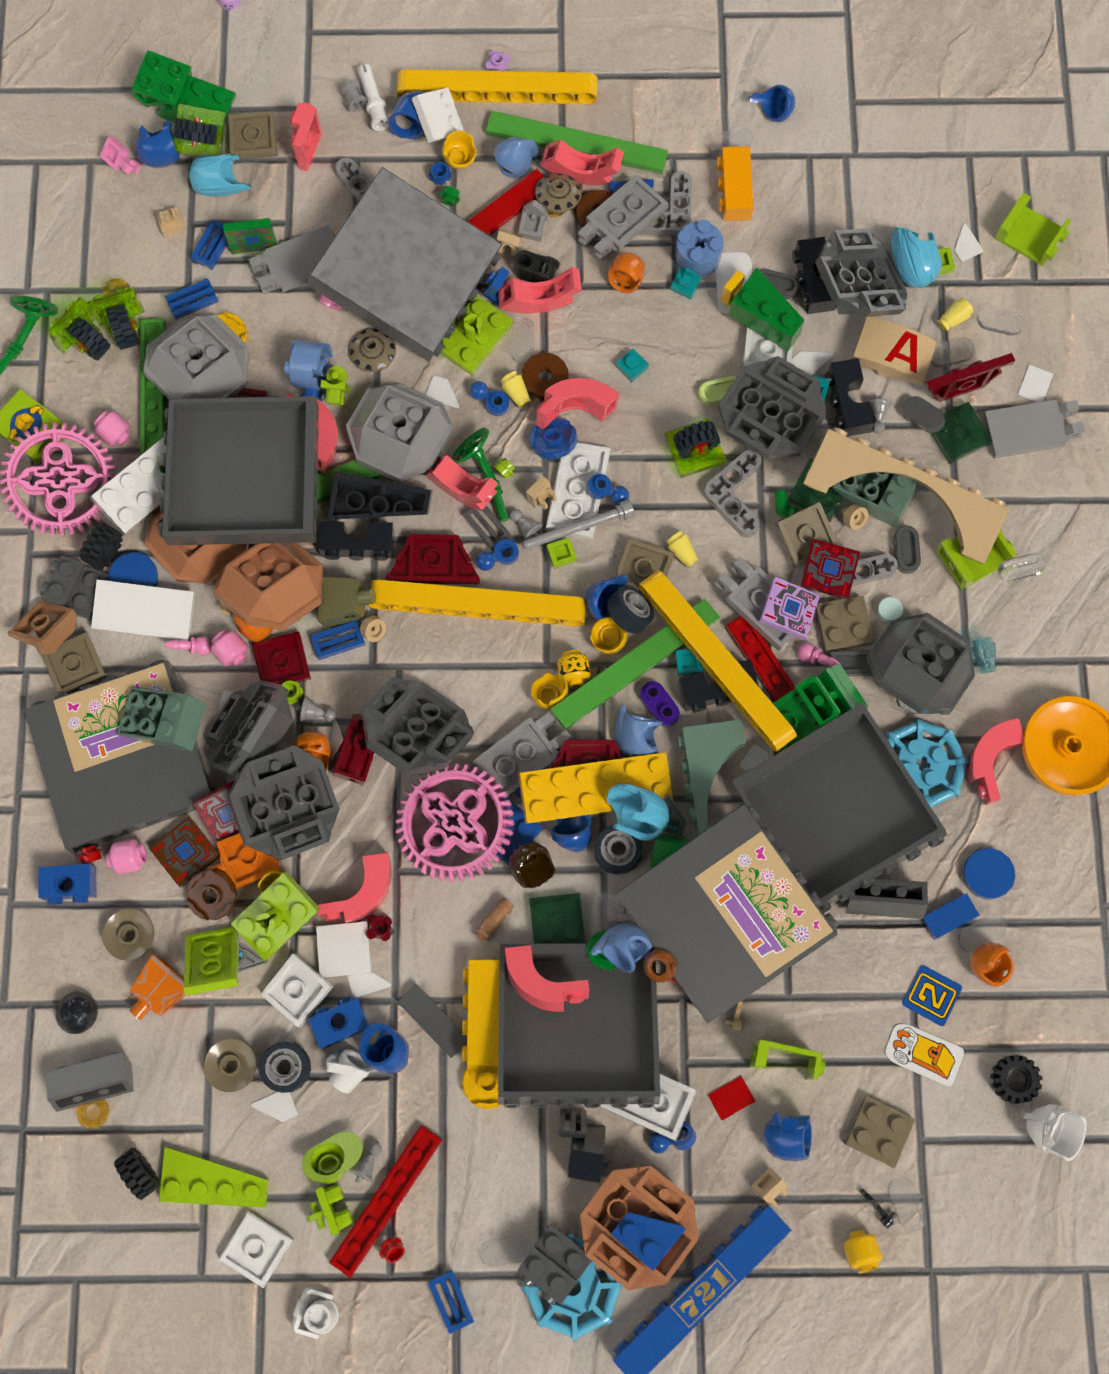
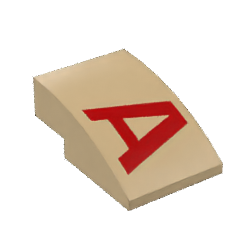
M867 317L853 358H859L861 367L877 370V375L924 385L937 342L903 325L877 317Z

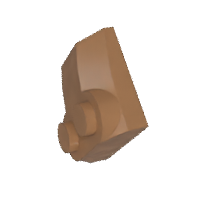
M39 600L7 634L16 640L35 646L40 654H52L73 634L77 627V615L71 608Z

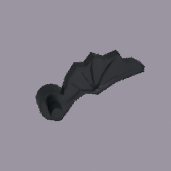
M862 1188L859 1192L882 1216L879 1220L882 1225L889 1229L894 1224L893 1219L897 1214L893 1211L888 1216L883 1208Z

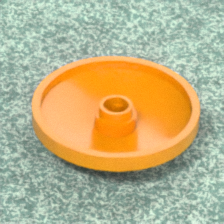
M1063 696L1046 702L1032 713L1023 730L1024 743H1022V753L1028 769L1038 782L1049 790L1066 796L1088 795L1102 789L1109 783V713L1104 708L1086 698Z

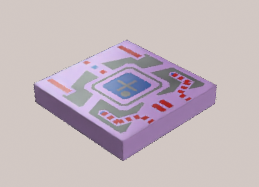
M775 577L772 580L759 622L805 640L820 595Z

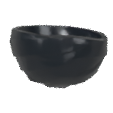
M82 991L66 994L58 1002L55 1010L58 1025L62 1030L70 1034L84 1033L93 1026L98 1016V1006L95 999Z

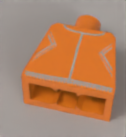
M153 954L130 989V992L139 999L129 1010L130 1013L140 1021L150 1010L162 1016L186 996L183 989L184 978L159 956Z

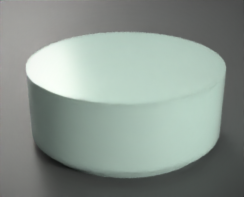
M894 597L884 598L877 608L879 618L887 623L899 619L903 613L902 603Z

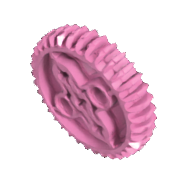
M52 423L51 430H49L47 424H43L44 431L40 432L35 426L33 427L35 434L32 436L28 431H25L24 434L27 439L23 441L18 436L16 439L20 445L18 447L15 444L10 445L14 453L5 452V456L10 461H1L2 466L6 467L7 470H0V475L7 478L0 479V485L7 487L2 488L0 491L4 495L9 494V496L3 499L6 504L13 502L8 507L9 511L14 512L18 510L14 515L17 520L25 516L22 521L24 526H27L32 521L31 530L33 531L40 525V533L45 534L47 528H50L49 533L51 536H55L56 529H59L60 536L63 537L65 536V529H68L69 533L74 535V527H78L80 532H84L82 527L84 523L89 528L93 527L90 519L94 518L96 522H99L100 518L96 514L100 512L104 515L95 504L77 518L65 520V518L72 514L75 509L76 493L91 492L99 481L102 482V488L116 476V474H109V472L116 470L115 465H107L113 461L112 456L103 457L108 453V449L106 447L99 449L102 445L100 440L92 443L95 438L92 433L85 438L86 430L84 428L77 434L76 425H72L70 431H68L66 423L62 424L61 429H58L57 423ZM52 439V442L48 443L42 451V465L26 467L16 478V468L24 453L33 445L43 440ZM60 439L73 440L86 447L98 461L101 473L98 474L88 464H73L70 448L67 444L61 442ZM54 451H62V459L58 461L51 459V454ZM66 466L69 469V471L65 472V470L63 469ZM85 473L88 478L85 480V483H81L78 478H81L82 474ZM57 475H61L64 480H61L60 484L57 485L54 480L57 479ZM32 476H36V478L39 480L35 481L34 486H32L30 482H28L32 480ZM19 485L29 495H44L46 509L50 515L57 518V521L43 519L29 511L20 500L16 486ZM52 487L54 491L50 493V491L47 488ZM59 498H64L67 501L66 506L62 509L54 508V502Z
M455 763L453 770L448 765L444 772L441 769L435 770L436 774L434 775L431 772H426L428 778L425 780L419 776L418 781L420 784L418 786L414 783L410 785L414 791L412 793L409 791L404 793L408 800L400 801V804L405 808L404 810H397V814L403 816V818L395 820L397 825L402 826L396 830V833L404 835L398 839V843L401 845L406 844L401 850L404 854L409 853L407 860L409 862L414 861L413 866L416 869L422 866L421 873L424 875L430 871V877L433 879L439 874V880L443 882L446 880L447 875L450 882H455L456 875L463 882L465 881L466 873L470 879H474L475 870L480 875L484 874L481 868L484 865L489 870L492 869L489 861L493 859L498 863L500 859L496 856L497 852L501 854L506 852L501 845H510V841L505 838V835H513L512 830L507 829V827L513 826L514 821L507 818L513 816L514 812L509 809L505 810L512 804L509 800H505L508 794L505 791L500 792L503 788L500 783L495 784L496 779L493 776L488 778L486 771L479 774L478 767H474L470 772V766L465 764L461 771L460 765ZM449 780H466L480 786L478 789L470 788L464 790L454 801L442 792L427 793L434 786ZM487 793L494 801L498 814L497 832L490 847L487 846V831L477 822L486 809L487 801L485 795ZM476 798V806L472 809H467V801ZM420 799L423 800L421 805L422 813L433 823L423 836L424 850L422 852L415 843L412 833V818ZM431 802L439 804L442 811L436 810ZM451 806L453 810L450 811L447 807ZM459 808L465 813V815L468 816L467 819L460 811H458ZM438 817L443 820L441 823L437 820ZM449 818L457 820L461 827L452 825ZM468 821L473 826L472 828H469L466 825ZM442 826H443L444 829H445L446 831H448L452 836H449L444 830H442ZM458 834L462 836L461 840L456 837ZM467 834L476 836L479 844L472 842ZM443 836V843L439 847H433L434 838ZM455 845H458L469 854L483 852V855L478 859L460 866H445L429 859L431 856L440 857L446 855Z

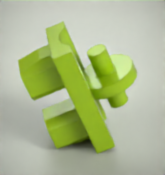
M333 366L328 370V382L321 380V388L326 391L325 402L334 406H344L345 394H351L352 388L346 383L348 379L346 370L340 366Z
M341 1185L328 1188L323 1186L315 1190L322 1211H320L317 1201L309 1204L313 1215L306 1217L307 1223L315 1220L318 1230L326 1227L322 1217L325 1216L332 1236L343 1232L342 1229L353 1223L354 1220L349 1208L336 1213L332 1204L345 1198Z

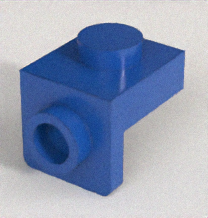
M503 266L496 273L492 271L485 281L487 286L482 293L499 306L498 291L506 283L505 279L510 272Z

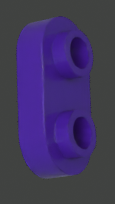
M655 681L645 683L640 691V699L653 718L663 721L661 725L663 727H671L676 724L680 711L664 687ZM655 690L657 692V695L655 697H651L648 694V691ZM669 709L672 715L665 716L663 710Z

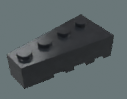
M335 472L327 520L427 515L430 511L433 490L349 473Z

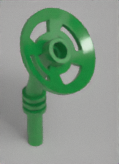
M14 296L10 298V305L18 311L25 313L27 320L15 341L12 340L11 344L7 346L8 348L4 350L5 354L0 359V376L11 361L17 359V355L21 354L20 351L24 350L23 345L36 321L40 317L56 315L58 313L57 306L34 297Z
M484 427L466 438L455 450L451 459L456 464L464 462L469 458L477 459L485 478L491 477L498 483L494 488L497 493L493 496V501L500 522H506L509 520L502 498V487L499 485L500 481L496 480L483 453L484 449L482 447L489 435V430Z

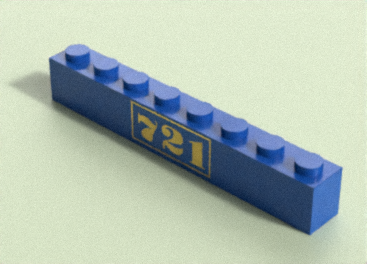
M766 1204L764 1207L758 1205L749 1214L751 1220L745 1226L739 1224L730 1233L732 1239L726 1245L720 1243L710 1253L713 1257L706 1264L701 1262L691 1272L693 1277L687 1283L682 1281L673 1289L672 1294L674 1296L667 1303L663 1300L653 1309L654 1316L648 1322L642 1320L633 1329L635 1335L628 1342L623 1339L613 1349L615 1353L612 1357L613 1362L624 1374H649L792 1231L769 1205Z

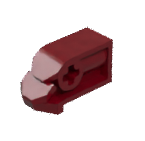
M352 714L332 776L363 786L374 752L367 747L365 750L360 749L361 745L359 743L365 740L363 716L361 714Z

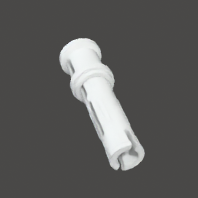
M365 64L366 73L364 72L363 65L358 67L357 72L368 101L366 110L372 118L371 126L375 131L386 130L389 128L390 119L385 111L386 103L380 98L371 65Z

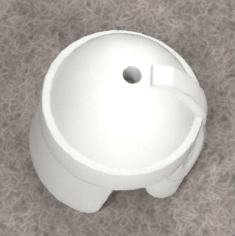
M1053 1104L1038 1107L1031 1113H1025L1024 1119L1027 1121L1028 1135L1037 1148L1066 1161H1071L1077 1156L1083 1145L1087 1129V1122L1083 1116Z

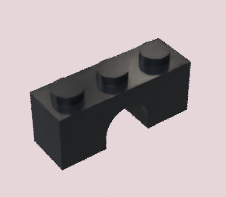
M825 236L797 240L795 250H792L793 264H797L798 267L796 278L803 291L801 292L802 306H806L807 314L834 311L836 308L823 279L818 278L814 274V271L818 270L815 261L826 242Z
M859 358L830 363L828 372H825V378L829 379V386L832 394H830L831 406L836 408L837 412L835 417L836 427L847 432L846 437L870 433L875 424L870 402L858 403L853 401L848 395L850 391L859 390L864 380Z
M320 522L318 549L321 557H325V559L338 560L339 557H349V559L356 561L363 560L364 558L385 561L388 558H394L395 529L393 522H368V532L360 540H351L347 537V528L344 522Z
M752 661L739 662L759 687ZM704 672L679 677L678 687L685 711L692 710L693 713L707 709L706 706L716 704L719 707L731 703L730 698L720 687H713L707 683Z

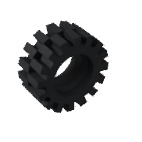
M106 523L97 524L96 528L91 530V534L86 536L87 540L82 543L84 547L80 549L81 560L97 570H103L104 567H108L109 562L114 560L113 557L117 556V550L122 546L120 544L123 541L122 533Z
M1012 1055L997 1061L998 1064L993 1066L992 1070L994 1072L990 1074V1079H993L991 1086L996 1089L995 1094L1001 1096L1003 1101L1020 1104L1033 1100V1097L1038 1096L1039 1093L1037 1091L1042 1088L1040 1080H1043L1042 1075L1039 1076L1038 1072L1041 1070L1039 1067L1034 1066L1035 1062L1033 1060H1028L1025 1056ZM1013 1069H1018L1025 1075L1026 1082L1020 1090L1012 1089L1008 1085L1007 1075Z
M132 1147L114 1161V1167L121 1176V1180L125 1182V1186L130 1189L137 1199L143 1200L160 1187L155 1171L152 1170L146 1158L136 1148Z

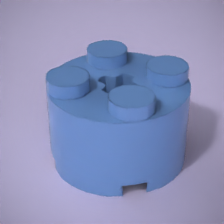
M704 219L686 225L679 232L677 238L675 260L678 267L693 270L695 274L702 277L713 273L720 263L724 246L721 232L708 220Z
M307 340L292 341L291 357L285 363V374L290 376L293 387L323 391L321 380L328 382L327 372L333 367V365H329V357H333L332 348L329 344Z

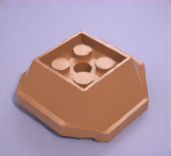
M160 507L150 514L144 543L177 582L202 583L205 585H215L220 570L251 548V544L167 545L164 538L160 537L159 523L163 522V514Z
M298 543L256 544L220 570L214 594L223 605L246 625L272 627V629L284 631L322 604L323 565Z
M652 1166L612 1170L580 1213L585 1256L627 1290L667 1284L699 1239L694 1200ZM628 1212L683 1226L686 1229L653 1271L611 1235L612 1231Z

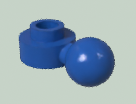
M476 381L470 386L469 392L471 397L475 400H485V407L488 413L493 416H502L507 412L509 398L504 392L493 391L490 393L488 392L487 385L482 381ZM500 399L502 404L496 405L493 401Z
M595 474L587 481V493L594 499H603L608 495L612 502L619 505V502L629 499L627 488L624 486L612 487L610 479L604 474ZM597 482H601L603 488H599Z
M503 539L495 545L494 553L481 552L476 558V565L482 571H489L497 561L503 565L513 564L519 557L518 546L510 539ZM505 550H510L511 555L505 557L503 556V552Z
M684 1121L676 1141L655 1132L650 1136L648 1145L657 1154L664 1153L669 1145H673L678 1150H687L694 1145L696 1132L688 1122ZM687 1135V1137L681 1141V1138Z

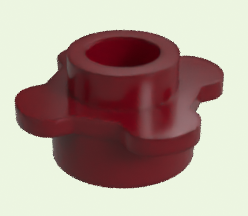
M370 915L367 918L369 925L365 933L366 937L370 940L378 938L384 942L388 941L391 937L389 933L392 924L391 918L388 916Z

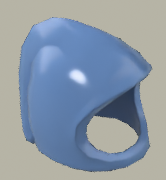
M510 137L496 145L494 156L503 175L510 178H518L530 169L532 158H537L539 151L534 140ZM503 168H505V169L511 171L512 173H508V172L504 171Z
M621 705L615 727V742L621 754L629 758L650 755L656 752L658 747L654 739V731L663 724V721L628 714L626 706Z
M621 923L610 928L592 948L591 954L595 956L602 953L616 967L631 973L635 970V963L650 952L652 944L645 931L633 923Z

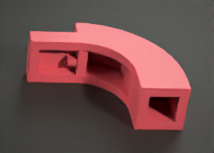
M560 139L546 145L540 165L551 173L567 174L573 177L579 184L604 185L608 184L611 176L620 170L624 152L617 147L602 154H585L573 149Z
M571 267L557 277L544 282H525L515 278L510 279L498 291L500 309L514 313L531 314L553 311L573 303L572 296L582 290L579 269Z
M572 378L560 381L545 390L544 402L536 410V425L541 429H545L560 413L571 409L584 410L603 422L617 408L620 393L608 385L592 379Z
M288 393V395H287L286 397H296V396H294V395ZM317 399L319 405L318 471L325 474L335 459L338 429L335 418L330 410Z
M448 455L439 457L433 468L425 474L451 497L476 510H483L497 493L494 488L498 483L491 477L479 479L472 476L457 465Z
M1019 718L1008 720L992 727L976 742L968 758L970 764L967 765L968 783L979 782V785H977L978 795L981 800H984L985 805L995 804L1001 799L993 772V764L997 754L1005 750L1019 748L1024 743V733Z
M388 853L362 856L365 877L359 892L352 898L344 901L317 905L321 909L318 912V916L321 918L325 917V921H334L341 919L340 915L344 914L346 923H355L371 915L382 904L391 885L392 866Z
M531 945L505 948L509 980L515 991L529 1004L546 1011L564 1012V1001L576 1004L583 1002L584 999H589L588 980L558 983L548 981L539 975L533 964Z

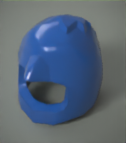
M419 90L407 92L398 99L389 119V128L392 134L407 139H417L424 134L412 101L413 97L424 94V92ZM401 115L412 122L410 129L407 130L398 126L395 117Z
M171 121L163 122V128L154 133L147 131L143 125L140 127L139 137L136 140V155L145 165L152 168H164L181 160L171 130Z
M382 1023L369 1025L361 1036L359 1050L362 1059L370 1068L383 1074L400 1072L408 1065L409 1044L401 1033ZM380 1031L377 1041L370 1045L369 1040L371 1036Z
M778 1112L772 1115L771 1120L766 1123L762 1133L763 1143L768 1152L773 1157L784 1161L796 1162L807 1160L810 1156L812 1143L810 1115L782 1116Z

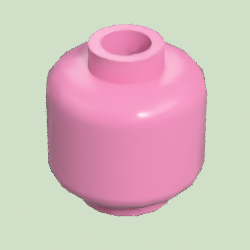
M104 411L94 422L95 434L111 447L118 443L121 446L124 445L131 436L128 433L130 423L115 411L109 413Z
M223 630L211 641L213 644L211 652L223 666L227 667L234 664L237 667L246 660L245 654L248 650V645L236 631L228 632Z
M135 839L113 843L110 847V852L106 854L108 867L113 868L117 874L140 871L143 864L147 861L144 845L139 844Z

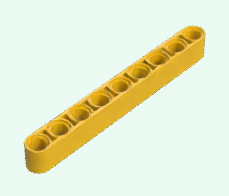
M404 69L397 74L396 95L398 98L407 92L419 90L427 93L448 87L453 102L593 104L598 99V78L592 73Z
M657 570L638 584L646 599L772 750L777 752L797 737L789 722L660 570Z
M372 580L370 582V589H373L376 594V602L368 604L373 609L565 626H583L585 624L587 601L581 597L387 580Z

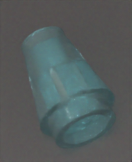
M992 637L972 641L973 647L971 649L981 673L986 674L997 671L996 642H993Z

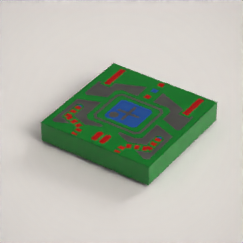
M270 218L223 224L224 234L232 254L264 251L267 248L278 245Z

